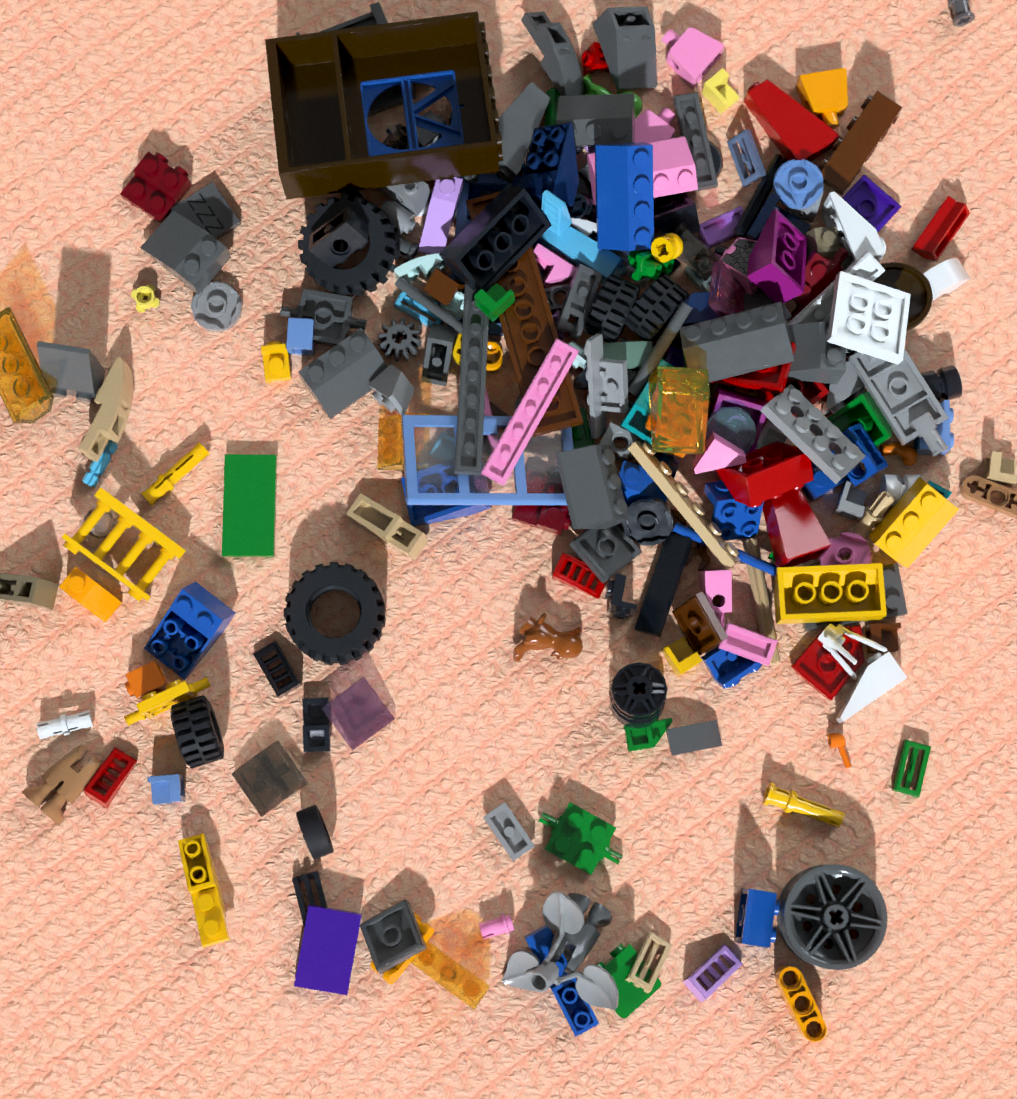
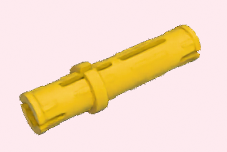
M198 442L163 475L160 473L157 476L158 479L141 495L153 506L167 491L171 492L174 490V485L206 456H209V452Z

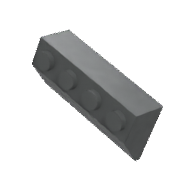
M781 302L680 328L682 348L693 387L795 361L787 318Z

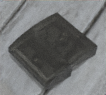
M275 741L232 773V776L261 817L268 814L308 784L279 741Z

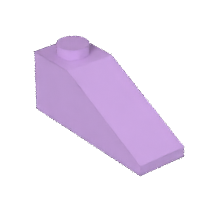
M454 177L436 180L418 252L428 255L440 254L446 248L463 189V179Z

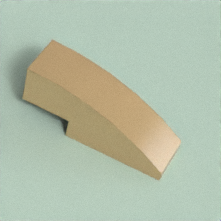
M362 493L359 494L346 513L347 516L414 561L429 541L422 531L403 521L400 516Z

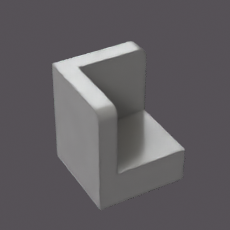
M846 480L841 487L833 514L858 522L864 514L865 507L863 505L867 493L851 487V481Z

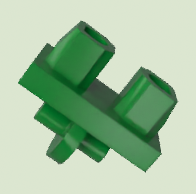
M651 250L631 251L629 263L636 270L632 274L631 279L639 281L647 277L655 280L661 272L669 274L672 271L674 259L661 263L653 257Z

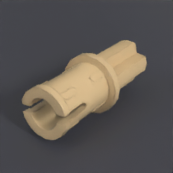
M882 491L872 505L865 508V514L853 528L856 534L867 538L875 525L883 521V515L894 502L892 494Z

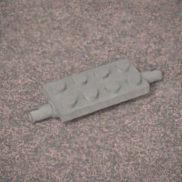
M905 348L903 361L898 365L860 352L848 358L902 446L917 437H922L933 453V456L948 449L936 428L937 425L943 423L949 417Z

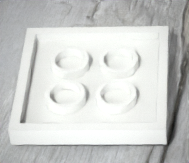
M840 271L835 278L827 342L898 365L903 361L911 294Z

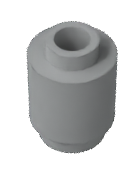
M387 200L380 209L395 224L396 233L402 236L404 233L409 234L413 230L416 221H414L415 215L398 202H392L391 200Z

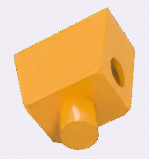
M846 67L800 75L796 83V89L804 108L817 118L822 119L830 128L835 129L839 127L837 116L844 115L848 107Z

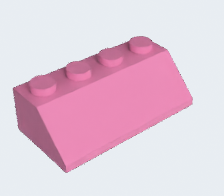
M685 136L649 142V144L653 145V198L698 190L695 163ZM594 152L587 154L593 203L596 205Z

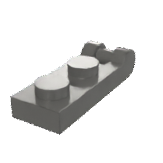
M582 264L576 266L560 314L555 321V327L558 332H567L569 337L576 340L580 337L602 277L601 273ZM569 316L576 319L574 324L567 322Z

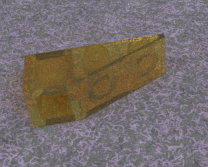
M427 941V949L418 953L411 963L475 1010L490 988V984Z

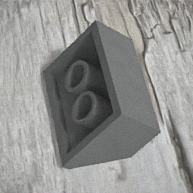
M634 93L559 96L556 124L568 122L573 124L575 147L635 143Z
M360 328L298 371L301 381L331 420L372 391L368 384L383 372L387 365L376 347Z
M591 445L555 454L573 529H607L629 520L627 504L624 500L621 480L618 476L615 455L611 445Z

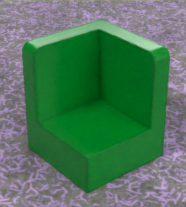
M495 284L487 292L481 289L474 295L475 305L494 322L515 302V293L511 289L506 292L499 284Z

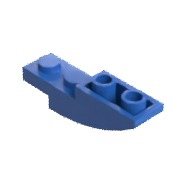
M546 925L524 936L532 953L539 959L540 964L547 957L554 937L552 930ZM562 954L556 962L559 969V977L568 975V973L564 972L567 960L564 954ZM573 978L561 982L558 986L553 983L550 988L576 1037L595 1027L599 1022L590 1004L586 1003L578 995L576 990L577 979Z

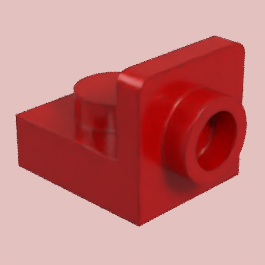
M593 42L581 56L584 75L587 73L591 75L595 70L610 73L600 43Z

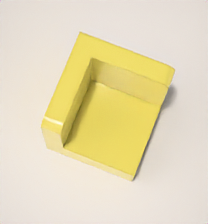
M724 68L706 81L702 90L704 97L720 114H723L739 100L738 94L727 84L729 74Z

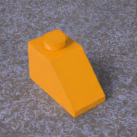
M77 567L71 571L59 586V588L105 623L122 604L121 601Z

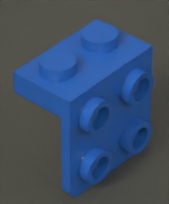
M722 480L705 483L704 492L714 506L711 522H714L722 532L721 537L728 541L756 536L764 502L758 507H748L743 503L735 501Z

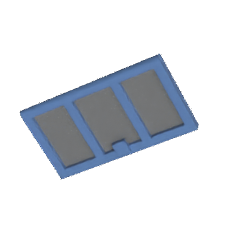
M402 415L401 425L407 505H567L555 454L573 449L572 427L536 437L531 436L505 485L502 486L482 474L481 476L454 474L457 416ZM484 416L481 472L513 416Z

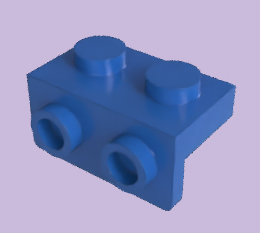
M719 646L701 657L714 681L724 689L737 685L741 678L749 673L756 672L762 666L758 662L719 649Z

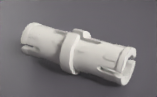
M90 710L68 716L62 714L59 716L60 718L36 723L40 739L60 734L69 735L72 731L93 727Z

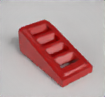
M562 553L552 575V579L598 600L607 581L602 583L599 580L595 590L590 589L596 575L584 562L566 553ZM568 563L571 565V568L567 576H565L562 573L564 571L566 564ZM577 567L581 569V571L577 577V580L575 581L571 578ZM588 572L590 576L584 586L581 584L585 573Z
M114 747L84 788L85 795L107 809L136 765L137 760ZM116 758L117 760L124 763L126 767L123 769L117 764L113 763V761ZM111 768L119 773L118 778L107 772L108 769ZM104 777L112 782L113 785L110 787L101 780ZM99 787L107 793L103 796L95 791L96 788Z

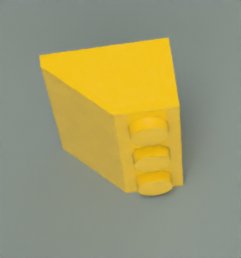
M919 477L868 537L891 558L908 568L956 514L959 508Z

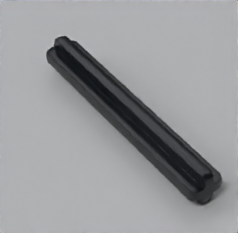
M776 154L766 170L767 175L760 181L734 229L735 235L742 238L746 237L773 188L775 173L782 164L787 162L786 157Z

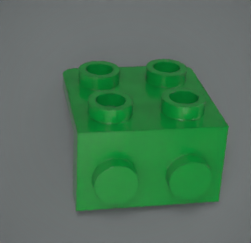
M620 943L609 953L612 957L604 964L602 961L596 964L607 970L616 983L619 999L618 1006L614 1011L623 1019L627 1018L661 987V981L658 977L649 993L644 992L641 987L634 986L633 982L625 980L637 954V951L629 943L625 945ZM642 960V962H641V964H640V966H639V968H638V970H637V972H636V975H635L636 977H638V975H639V973H640V971H641V968H642V966H643V964H644V961H643V960ZM650 968L648 969V971H647V973H646V975H645V978H644V980H643V981H645L646 983H647V981H648V979H649V976H650V974H651V972H652V970H651Z

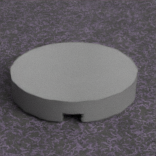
M217 281L208 284L199 295L195 293L191 303L194 319L199 326L211 332L227 331L235 326L241 317L243 309L241 298L237 291L227 283Z

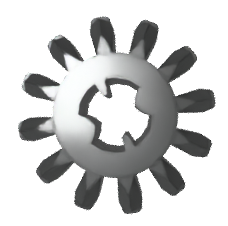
M401 318L400 324H396V321L392 319L390 320L391 327L383 325L382 330L384 333L378 335V339L382 341L379 344L380 350H386L385 357L387 358L394 354L396 362L400 360V356H404V359L408 361V353L416 355L418 353L416 347L421 346V340L418 339L421 335L420 330H414L415 324L413 322L406 325L404 318ZM399 336L404 337V340L401 341V344L396 343V340L399 339Z

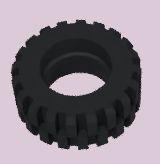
M341 195V199L333 196L327 199V205L320 202L315 206L317 212L314 215L309 212L305 218L309 222L306 227L301 226L299 232L304 235L303 240H298V248L303 251L299 257L301 263L307 266L305 271L320 286L340 295L350 296L353 294L355 296H362L364 291L373 292L377 290L376 285L379 282L384 285L389 280L386 277L389 271L394 272L396 268L393 264L394 259H399L400 251L396 249V245L400 244V239L395 234L397 230L395 224L382 209L360 196L353 198L351 195ZM345 207H348L369 225V251L365 259L353 268L341 269L334 266L330 269L309 251L310 234Z
M330 562V565L323 566L322 563L315 565L316 569L311 572L307 569L303 572V577L299 581L295 580L291 585L293 588L291 593H287L285 599L287 604L286 608H284L286 629L296 646L304 654L317 662L321 661L327 665H333V663L344 665L354 659L357 661L362 658L364 653H369L374 648L375 642L379 641L382 636V629L385 627L386 610L381 592L377 584L367 576L366 572L361 569H355L351 564L339 565L338 562ZM332 590H342L349 593L356 599L360 608V617L356 627L349 634L339 638H330L320 634L314 628L311 621V608L316 599Z

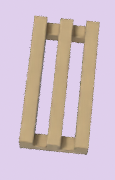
M650 931L647 932L625 980L633 982L634 986L638 988H643V991L646 993L651 992L672 944ZM651 940H653L654 943H653V945H652V947H651V949H650V951H649V954H648V956H647V958H646V960H645V962H644V964H643V966H642V968H641V971H640L638 977H636V976H635V975H636V972H637V970H638V968H639V966H640V964H641V962H642V960H643V957H644V955H645V953H646V951H647V949H648V947H649V945H650V943H651ZM659 945L663 946L662 951L646 983L643 980Z

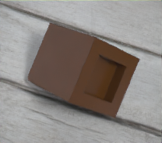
M435 268L423 290L444 305H449L458 289H465V283L446 269Z
M901 623L869 624L865 627V636L867 639L886 647V652H896L899 650L897 630L901 629ZM866 645L867 653L882 652Z

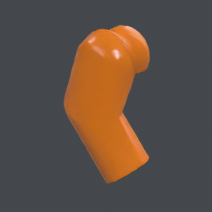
M900 441L880 444L882 456L898 454L903 457L905 465L912 466L916 464L918 454L916 449L907 444L902 446Z

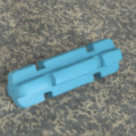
M109 440L99 461L91 462L89 466L90 471L86 472L82 478L86 485L96 487L100 480L98 478L99 475L102 476L111 460L110 455L114 454L118 447L115 442Z

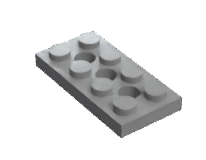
M792 384L760 410L835 484L866 457L838 427L833 425Z

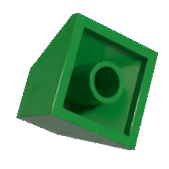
M869 392L861 394L827 418L841 432L861 423L876 447L892 437V429Z

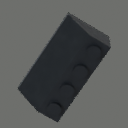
M508 184L439 256L450 270L476 293L481 289L487 292L546 232L551 224L525 188Z

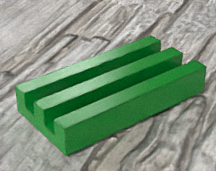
M910 740L903 741L892 791L916 798L920 797L931 746ZM913 747L904 787H900L909 748ZM919 749H921L923 752L914 790H911L910 785Z

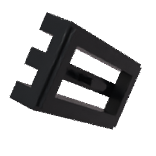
M319 871L292 878L304 928L307 910L300 881L304 880L309 904L316 905L309 880L314 878L321 907L328 908Z

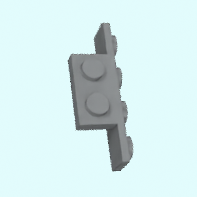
M595 334L587 339L584 348L585 355L587 356L586 380L588 381L589 389L587 395V404L590 409L588 427L591 430L592 439H597L605 434L607 430L606 411L625 413L629 410L627 361L604 358L602 334Z

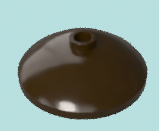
M895 262L880 264L885 271L873 282L911 294L906 331L915 328L927 317L931 309L933 294L929 281L919 270L910 265Z

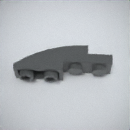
M544 11L524 13L521 21L544 55L540 64L561 96L585 95L580 66L573 46L561 23H551Z

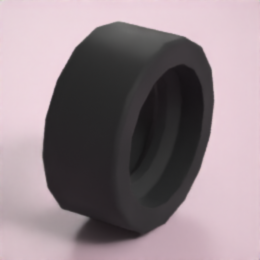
M312 805L296 812L301 832L312 858L315 860L333 853V845L318 807Z

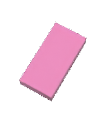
M728 622L725 629L728 638L720 643L719 649L769 666L778 640Z

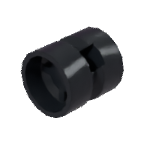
M955 366L939 368L937 373L932 370L921 373L938 402H940V398L952 400L962 396L961 378Z

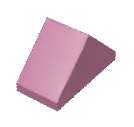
M712 432L693 460L695 474L747 462L744 450Z

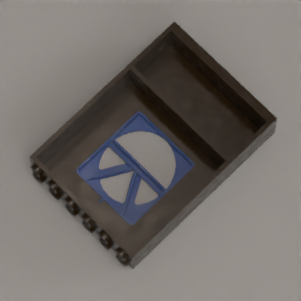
M478 11L265 39L278 171L286 200L499 172V161H503L501 132H499L498 111L495 105L496 99L492 84L491 65L489 64L484 21L479 22ZM411 83L424 84L436 89L413 105ZM397 85H401L409 149L405 150L394 149L379 142L372 135L367 123L368 112L373 101L381 93ZM443 96L448 99L452 108L450 126L417 115ZM416 126L441 134L442 137L427 147L419 148Z

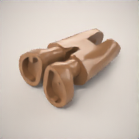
M83 745L76 747L51 766L41 776L45 780L38 787L28 786L22 791L32 803L39 807L57 825L64 821V815L61 810L63 804L66 801L71 804L76 801L101 764V761L94 757L82 769L76 766L88 752V749ZM53 789L56 790L57 793L43 805Z

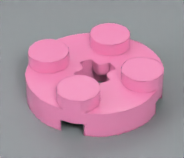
M850 532L841 533V537L835 539L829 538L831 546L822 557H819L821 566L872 563V553L867 541L862 536ZM847 553L850 554V559L841 560L840 556H845Z

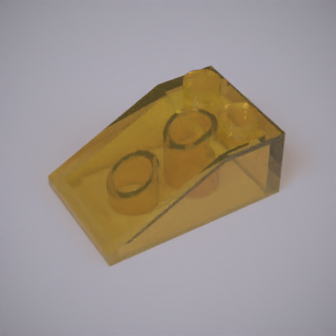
M657 366L648 378L652 452L704 454L710 396L708 369Z

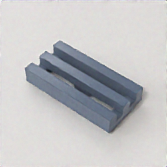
M745 129L727 141L743 186L748 187L751 185V182H756L759 180V177L767 175L751 130ZM737 141H738L739 146H740V149H741V151H742L741 154H740L738 145H737V143H736ZM744 162H745L746 165H747V168H748V171H749L750 176H748V173H747L746 167H745V165H744Z

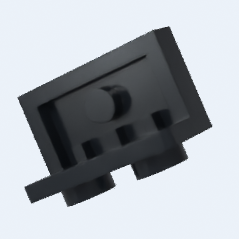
M616 573L614 580H609L604 599L609 600L607 612L612 613V617L626 620L628 616L633 617L637 604L622 601L627 575Z

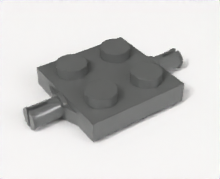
M303 289L301 301L297 308L282 305L280 310V316L313 319V342L323 345L336 346L346 339L350 328H361L365 331L367 326V320L352 318L351 311L354 299L350 296Z

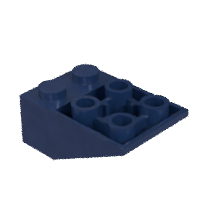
M568 122L535 128L520 187L525 188L540 210L542 208V194L545 190L550 191L564 201L567 207L573 206L579 184L573 124Z

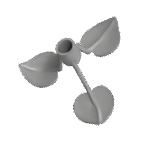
M553 892L546 899L543 906V919L546 926L552 930H559V935L550 952L543 960V963L540 964L539 959L533 953L525 950L516 951L508 961L502 982L523 990L545 992L553 983L558 986L561 982L578 977L576 990L582 1000L595 1007L615 1010L618 1006V989L613 977L607 970L598 965L589 964L584 968L583 973L576 971L559 977L558 966L551 962L565 932L576 934L584 925V915L577 903L563 892Z

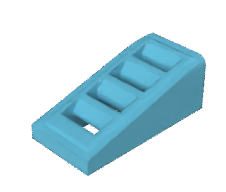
M545 190L542 194L541 212L551 224L548 229L557 236H562L572 223L567 205L553 193Z

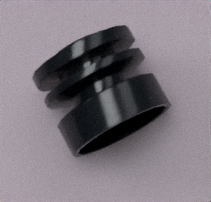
M640 662L628 664L618 671L612 683L610 706L613 715L620 723L627 727L639 729L649 727L659 719L664 710L668 689L661 672L650 664ZM641 689L644 690V693H643V694H642V693H638L637 695L634 694V690H636V691H640Z

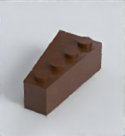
M879 91L873 97L868 95L861 105L863 109L859 117L854 116L846 127L849 132L845 138H838L831 149L834 151L831 158H825L818 167L823 175V183L842 196L861 171L864 162L866 163L873 154L877 143L884 139L891 127V123L894 125L899 118L902 110L900 105Z

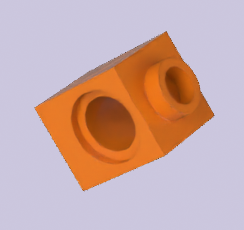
M152 661L125 674L128 680L125 682V686L131 697L135 695L140 701L144 695L154 691L158 693L166 689L165 686L168 685L160 665L156 661Z

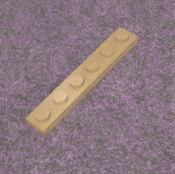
M642 440L636 441L627 449L723 566L728 570L740 561V558L737 556L739 553L735 546L730 542L726 543L721 537L722 532L714 522L710 523L707 520L702 506L697 502L693 503L687 495L689 494L687 488L681 482H676L671 476L672 471L669 466L656 458L654 448L648 442H643Z

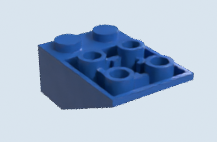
M195 581L181 589L144 649L185 680L223 634L236 612Z

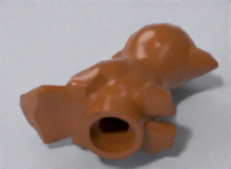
M545 613L537 621L530 617L518 631L524 639L513 649V659L515 662H519L526 652L547 648L554 650L551 656H556L557 659L575 658L583 649L580 627L571 631L559 632L544 622L546 619Z

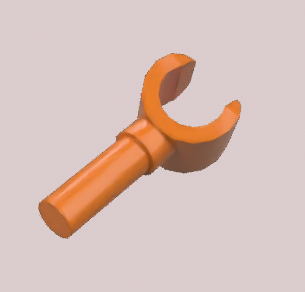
M840 733L828 734L829 747H838L845 768L851 767L852 765L845 749V737Z

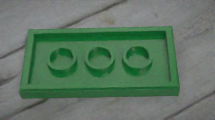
M225 454L222 557H275L277 455Z

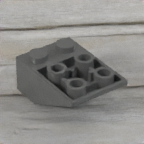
M647 6L607 8L593 23V27L616 90L656 88L655 27Z

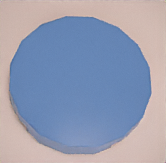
M788 160L775 173L773 180L774 194L780 196V203L788 208H808L817 202L823 192V175L819 168L808 160Z

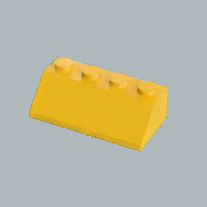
M883 563L777 567L774 594L776 624L881 620L887 616Z

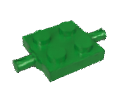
M569 802L564 813L558 819L543 811L541 816L549 821L540 817L538 822L552 828L551 838L545 850L592 875L598 862L604 857L617 865L619 864L620 860L617 858L621 859L623 854L609 848L610 839L616 830L615 826Z

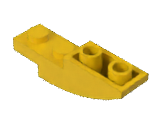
M202 833L178 840L201 945L205 948L229 941L230 937L225 919L224 903L205 834Z

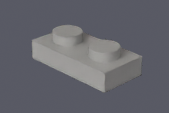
M505 802L483 817L512 861H515L535 847Z

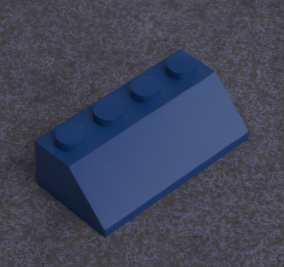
M646 142L595 145L597 249L622 251L651 250V245L654 241L653 145Z

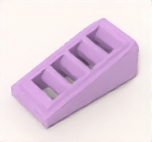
M724 943L691 973L683 983L702 1002L719 988L743 963ZM720 955L731 965L729 969L718 958ZM712 963H714L720 969V971L723 973L722 976H720L718 972L711 966ZM704 970L714 979L715 982L713 984L703 974ZM696 978L707 988L706 990L699 984Z

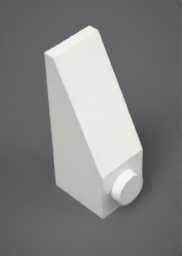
M878 652L866 660L869 665L862 669L835 719L838 724L844 722L907 678L890 652L884 655Z

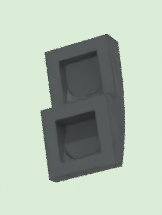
M716 720L666 730L671 756L722 746Z

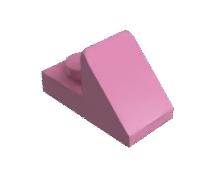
M538 243L533 248L538 269L547 272L542 281L544 288L571 282L576 267Z

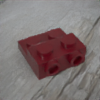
M147 152L133 170L135 175L120 195L130 204L161 224L172 212L171 208L181 201L192 185L189 178H187L189 174L183 168L176 166L174 169L167 164L169 161L162 154L156 152L153 155Z
M529 470L527 471V493H564L560 478L553 476L551 478ZM516 505L512 517L513 521L560 536L563 529L568 530L571 522L567 505Z

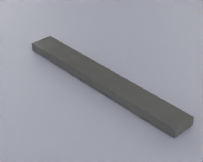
M465 284L454 474L481 476L489 318L475 305L474 295L476 292Z

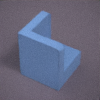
M288 318L286 348L289 355L314 356L313 319Z
M172 774L147 777L148 782L151 783L153 804L185 802L183 775Z

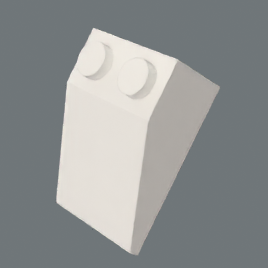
M835 191L830 192L820 213L826 227L837 226L840 247L850 253L841 263L842 269L845 271L866 251L870 252L880 262L886 251L884 239L879 237L877 230Z

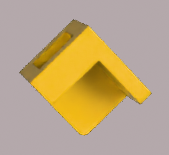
M680 638L661 650L677 677L703 661L697 652L693 653L684 638Z

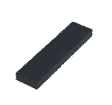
M670 533L664 541L634 628L637 632L661 637L693 542L691 538Z

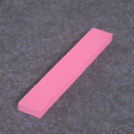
M556 338L481 472L482 475L502 486L505 485L579 350Z

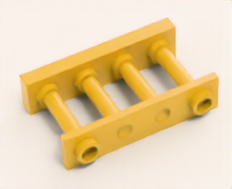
M100 487L94 495L98 499L95 503L97 506L72 538L64 533L61 537L66 541L63 546L75 555L80 551L130 588L127 593L140 602L142 598L148 601L150 596L144 591L169 559L172 560L176 557L179 560L186 550ZM112 510L119 515L117 518L118 522L92 554L80 544L104 513ZM133 525L141 531L138 534L139 539L114 570L104 563L102 559L126 528L130 529ZM154 541L162 547L159 550L161 553L135 586L123 575L147 544L151 545Z

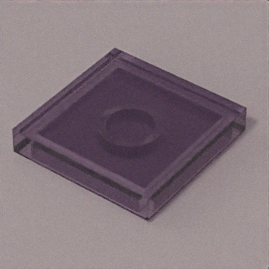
M364 676L321 707L352 751L395 719Z

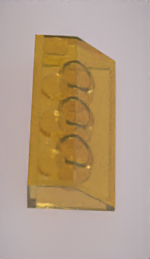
M6 307L0 312V396L13 423L33 424L51 411L54 396L11 308Z

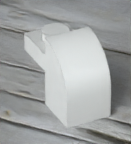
M958 258L948 259L924 273L932 289V302L943 294L951 293L970 280L969 275Z

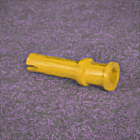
M769 782L763 796L762 804L766 806L771 804L782 808L786 813H791L792 811L836 828H840V824H842L845 813L843 811L800 797L795 790L787 791L776 787L773 782Z

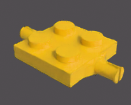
M206 676L190 684L186 681L181 683V680H176L166 685L167 690L159 694L154 691L141 697L142 702L136 704L138 710L124 716L127 725L130 726L142 719H150L171 709L173 704L198 696V692L211 687L209 679Z

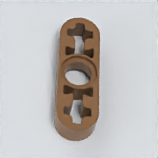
M977 475L968 476L961 482L960 493L965 499L1017 519V506L1010 504L1008 508L1005 507L1009 500L1017 504V491ZM972 482L976 483L975 488L982 491L986 487H988L987 491L984 494V498L981 497L983 495V492L976 490L974 493H971L970 487H968L967 485H970ZM997 490L1002 493V503L996 504L991 500L990 494L992 491Z

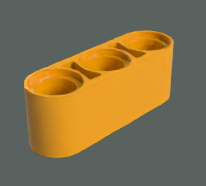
M781 966L775 973V982L799 1033L803 1038L811 1042L821 1041L826 1036L827 1027L802 973L796 967ZM791 970L795 975V981L793 984L786 986L782 978L786 971ZM804 996L807 1001L806 1007L798 1011L795 1008L794 1002L797 997ZM816 1021L819 1027L818 1032L813 1036H809L806 1027L808 1023Z

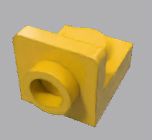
M280 341L268 342L266 346H261L265 381L291 380L289 353L286 344H282Z

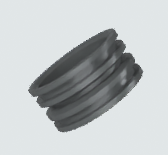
M819 865L807 868L796 874L786 884L780 895V909L777 916L780 935L789 950L808 964L831 970L850 969L872 957L884 939L887 929V909L884 898L874 882L854 868L844 865ZM834 884L840 886V893L834 895L831 890ZM808 894H813L815 896V902L813 904H808L806 902V897ZM855 902L861 903L862 909L860 912L856 913L852 910ZM837 911L836 917L839 919L838 922H830L832 917L829 913ZM804 921L810 922L811 929L809 931L803 930L802 924ZM850 929H855L858 932V937L854 940L850 939L848 933ZM827 938L833 942L831 949H826L823 946V942Z

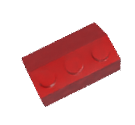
M780 441L745 454L747 463L716 469V472L735 501L743 503L748 507H758L768 499L779 498L783 496V493L789 490L800 489L804 487V484L814 480L811 460L798 447Z

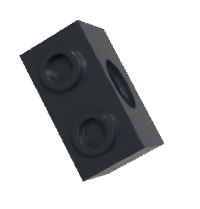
M345 207L310 234L309 251L331 269L338 263H343L350 254L357 249H362L367 244L369 225L350 208Z

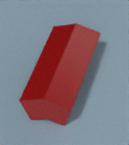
M948 196L911 250L925 259L937 262L969 216L970 212L966 204Z

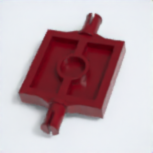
M840 247L835 256L830 259L821 256L813 250L806 259L804 293L792 299L797 306L792 311L790 320L835 280L836 275L840 271L844 272L840 265L847 255L850 254L849 252Z

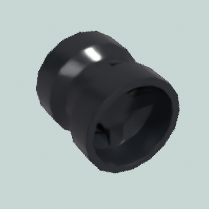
M576 193L574 205L567 207L570 217L583 219L591 215L594 203L589 195Z

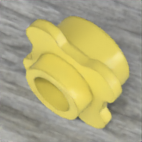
M148 284L132 291L131 297L136 301L137 305L135 308L138 312L143 313L148 308H157L160 305V300L156 298V289L153 285Z

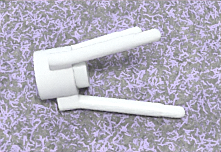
M830 623L818 637V640L823 643L822 646L832 654L852 679H857V675L836 651L838 650L851 663H857V660L841 646L846 640L842 636L843 634L882 652L887 651L886 647L846 629L841 624L835 627Z

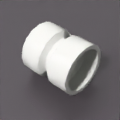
M883 474L880 480V493L886 491L892 494L894 502L890 507H894L921 475L904 474L900 478L898 474Z

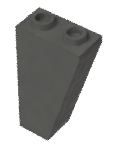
M533 82L524 89L499 117L503 161H499V172L495 173L501 180L507 181L509 184L513 183L520 172L531 145L534 129L539 127L550 97Z

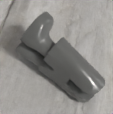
M569 893L567 896L577 903L584 914L590 905V898L578 893ZM594 903L589 910L582 929L576 934L565 932L551 962L556 964L557 960L564 954L569 957L564 972L568 974L574 973L600 936L596 928L598 926L605 927L611 923L612 914L602 904ZM556 930L554 933L550 950L559 935V930Z

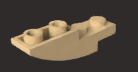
M119 357L116 358L114 364L109 368L104 383L96 393L94 402L100 409L94 415L93 422L88 432L83 436L79 450L90 460L96 462L99 461L109 440L119 442L131 409L133 396L132 370Z

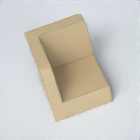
M991 451L985 456L983 478L998 484L1015 485L1017 483V475H1015L1016 460L1002 458V452Z

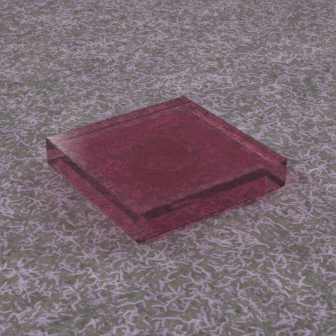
M722 261L714 262L708 299L709 306L719 317L742 312L746 290Z

